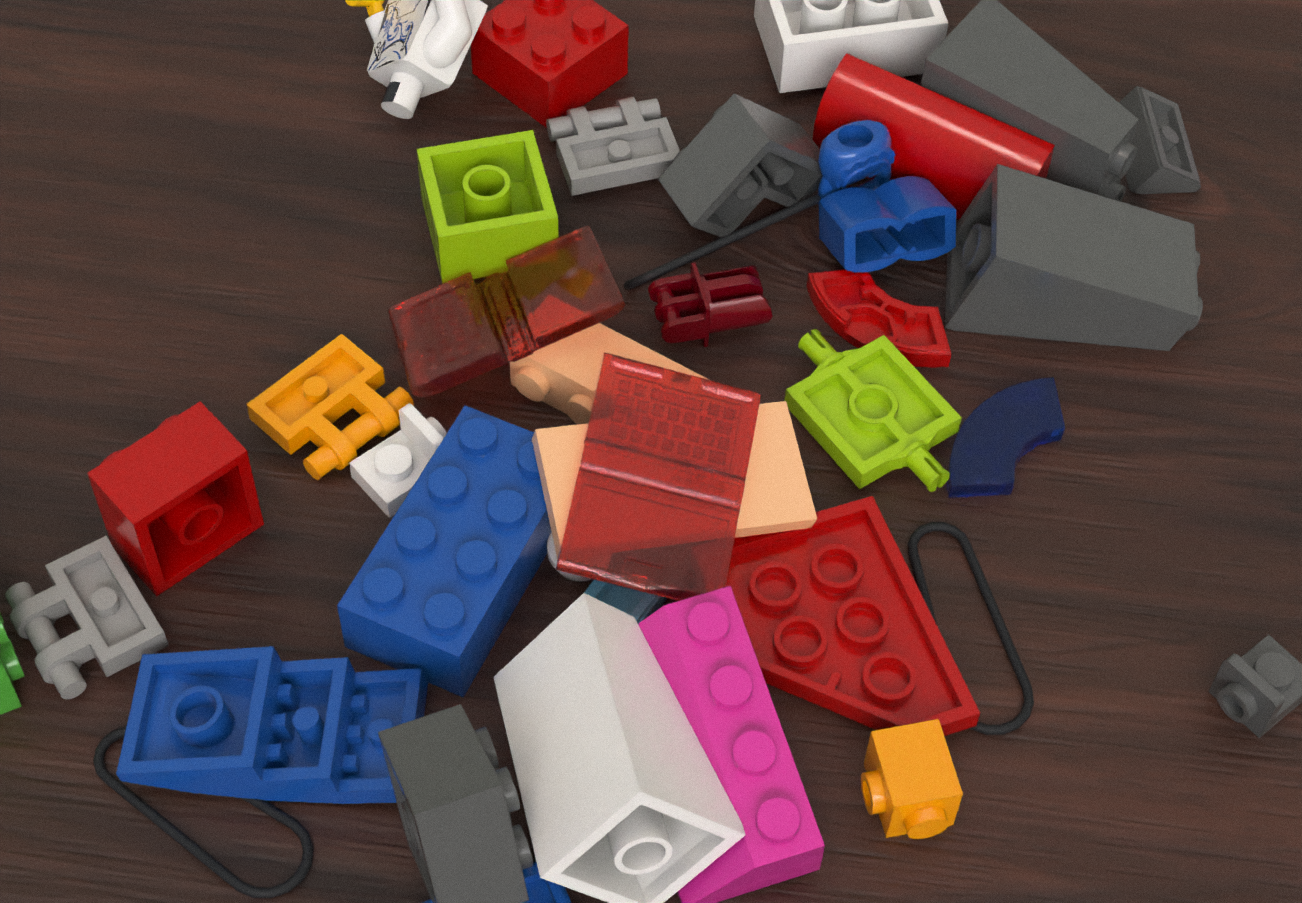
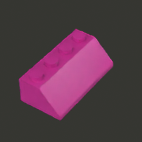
M731 586L662 606L638 623L737 812L746 834L677 892L680 902L717 903L820 870L825 844Z

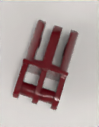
M695 262L691 263V273L660 278L652 282L648 287L650 299L658 303L654 308L656 319L664 323L660 331L663 340L667 343H680L701 339L703 347H708L709 334L769 323L773 317L769 302L763 296V287L755 265L699 274Z

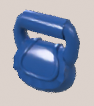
M872 120L855 121L839 127L826 136L821 143L818 159L819 170L822 174L818 187V195L821 199L841 188L845 189L848 185L866 177L871 178L875 176L874 179L856 187L875 190L880 185L890 181L892 174L891 164L894 163V156L896 154L891 148V137L884 124Z

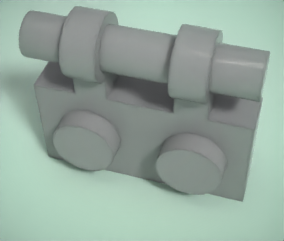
M634 97L616 100L615 106L587 111L585 106L568 109L567 116L546 120L548 136L551 142L556 141L557 157L571 196L657 179L673 163L675 156L680 152L667 117L661 118V110L657 98L636 101Z
M107 536L46 564V570L54 586L35 594L29 583L19 582L11 586L5 594L12 608L10 621L21 638L29 639L37 653L35 666L46 683L54 684L60 696L66 700L79 696L87 687L79 671L81 664L96 658L106 677H109L140 661L142 654H153L169 646L162 627ZM70 613L79 630L61 639L53 625L57 619Z

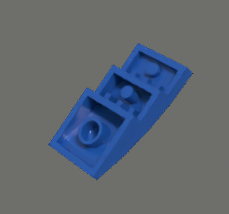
M274 646L142 654L116 775L122 782L196 794L235 798L332 804L396 803L378 732L424 717L428 681L422 668L355 672L348 657L281 661Z

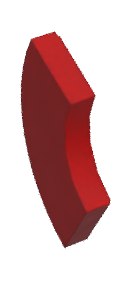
M843 269L808 273L806 287L816 310L833 331L856 348H861L885 335L914 367H949L952 353L938 307L914 306L892 298L875 284L869 272L857 273Z

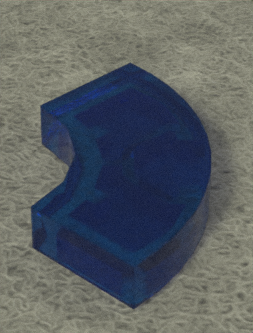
M1054 377L1035 379L1010 386L985 400L970 414L959 430L953 444L948 466L950 473L947 481L948 498L1011 495L1015 480V467L1020 458L1038 445L1062 440L1065 423Z

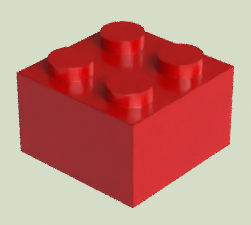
M505 0L485 13L471 43L472 73L547 128V119L567 116L568 109L584 106L628 74L629 25L593 0Z
M201 401L181 414L168 417L157 429L124 450L111 453L99 466L87 473L112 546L156 597L264 525L247 450Z

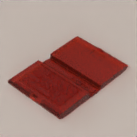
M590 226L579 228L506 260L507 272L494 273L486 277L480 284L475 283L471 272L390 307L388 314L411 393L416 397L424 398L438 394L504 364L532 355L536 350L618 314L624 308L625 301Z
M604 352L556 570L678 601L724 588L726 586L761 394Z

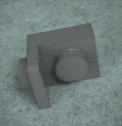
M1267 635L1242 657L1233 653L1225 659L1209 689V693L1217 699L1221 709L1228 717L1244 724L1260 738L1302 703V664L1270 635Z

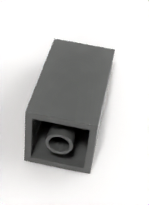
M981 0L925 59L921 86L1054 144L1055 147L1046 179L1121 202L1126 192V187L1120 184L1121 178L1130 169L1138 152V147L1133 145L1132 141L1139 119L997 0Z
M997 164L956 224V247L947 252L945 328L961 332L1170 351L1186 331H1191L1195 328L1203 309L1202 298L1198 296L1197 271L1200 265V253L1195 248L1194 224Z

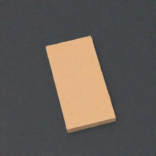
M786 401L535 429L532 437L558 561L812 528L817 520Z

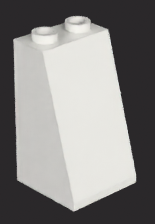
M583 593L493 677L540 878L608 903H664L746 835L737 812L635 617Z

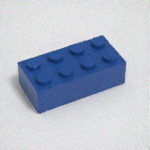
M466 405L463 407L337 605L344 646L398 670L422 668L428 683L464 698L547 555V541L551 533V527L532 443L534 432Z

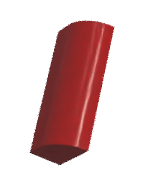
M846 53L837 66L823 94L815 119L812 139L820 149L821 143L826 136L843 125L862 120L881 122L889 131L892 143L891 148L896 154L894 156V163L891 164L892 174L890 180L907 176L928 179L956 209L957 220H960L997 164L1046 179L1055 147L1054 144ZM873 176V177H871V178H869V177H866V178L872 180V179L875 178V176Z

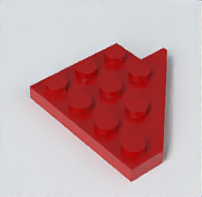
M873 496L816 512L817 520L812 528L722 539L690 549V565L703 594L731 586L766 684L875 730L939 719L943 734L947 736L977 726L980 711Z

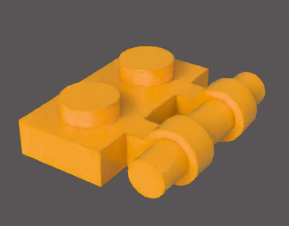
M340 334L246 405L249 419L290 455L309 441L318 447L317 450L303 460V465L314 479L319 480L334 468L342 470L348 466L351 461L357 458L356 451L376 435L385 437L400 425L398 410L409 403L414 406V402L409 393L402 387L396 388L385 398L375 392L385 384L383 367L343 334ZM352 408L355 409L361 416L342 431L332 424Z

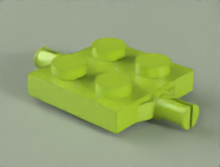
M811 330V335L807 332L800 339L798 348L812 360L817 368L811 376L786 389L784 401L787 402L790 412L859 489L892 470L902 469L903 467H909L927 487L928 491L934 492L937 487L941 488L948 481L950 473L931 455L929 450L958 433L962 417L885 335L861 348L837 352L821 335L819 330Z

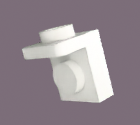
M411 403L398 410L400 431L349 463L351 477L389 518L396 514L447 434L443 426L435 418L429 417L425 419Z

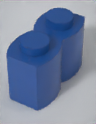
M917 176L896 178L880 185L875 190L863 187L845 188L835 191L819 201V238L841 266L851 272L864 273L880 270L893 264L900 258L909 261L930 260L942 256L956 247V209L928 179Z

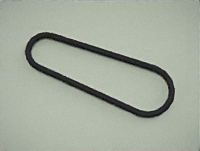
M819 195L809 197L624 283V288L626 290L633 289L816 205L821 200V197Z
M929 522L919 526L911 534L908 542V553L916 584L937 624L917 545L921 537L932 531H942L955 537L964 551L1022 688L1024 698L1021 712L1013 720L1001 725H987L978 722L977 726L969 729L985 735H1004L1018 729L1030 717L1034 705L1032 686L967 536L954 525L945 522Z
M126 726L110 732L95 749L93 763L96 774L103 782L236 891L252 898H274L290 892L304 880L312 866L314 847L309 832L295 818L265 800L241 798L292 829L300 838L303 848L302 862L296 873L288 880L270 888L254 887L240 880L106 769L104 763L105 753L111 744L124 737Z

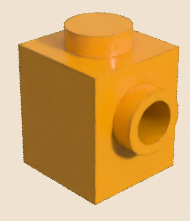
M939 719L871 731L864 760L866 772L861 774V789L868 813L870 815L879 813L885 837L889 838L907 834L912 839H925L938 835L946 830L948 826L954 825L963 792Z

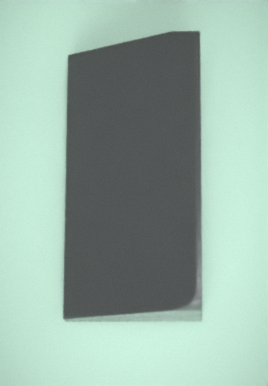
M1136 86L1119 102L1139 119L1132 144L1138 147V152L1126 173L1130 191L1137 194L1196 192L1201 188V182L1178 104L1147 89Z

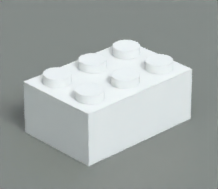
M755 0L754 19L779 93L827 87L834 71L846 53L900 77L923 74L925 59L946 38L948 20L939 0Z

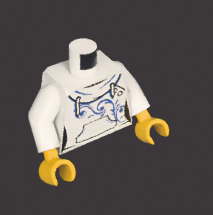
M345 0L349 6L366 7L369 17L365 19V23L374 42L367 71L371 78L387 87L381 102L383 110L398 118L411 119L420 98L448 89L452 85L486 13L488 5L482 1L388 0L384 10L382 4L385 0Z

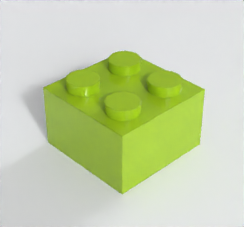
M533 130L416 149L421 198L442 284L559 264L558 215Z

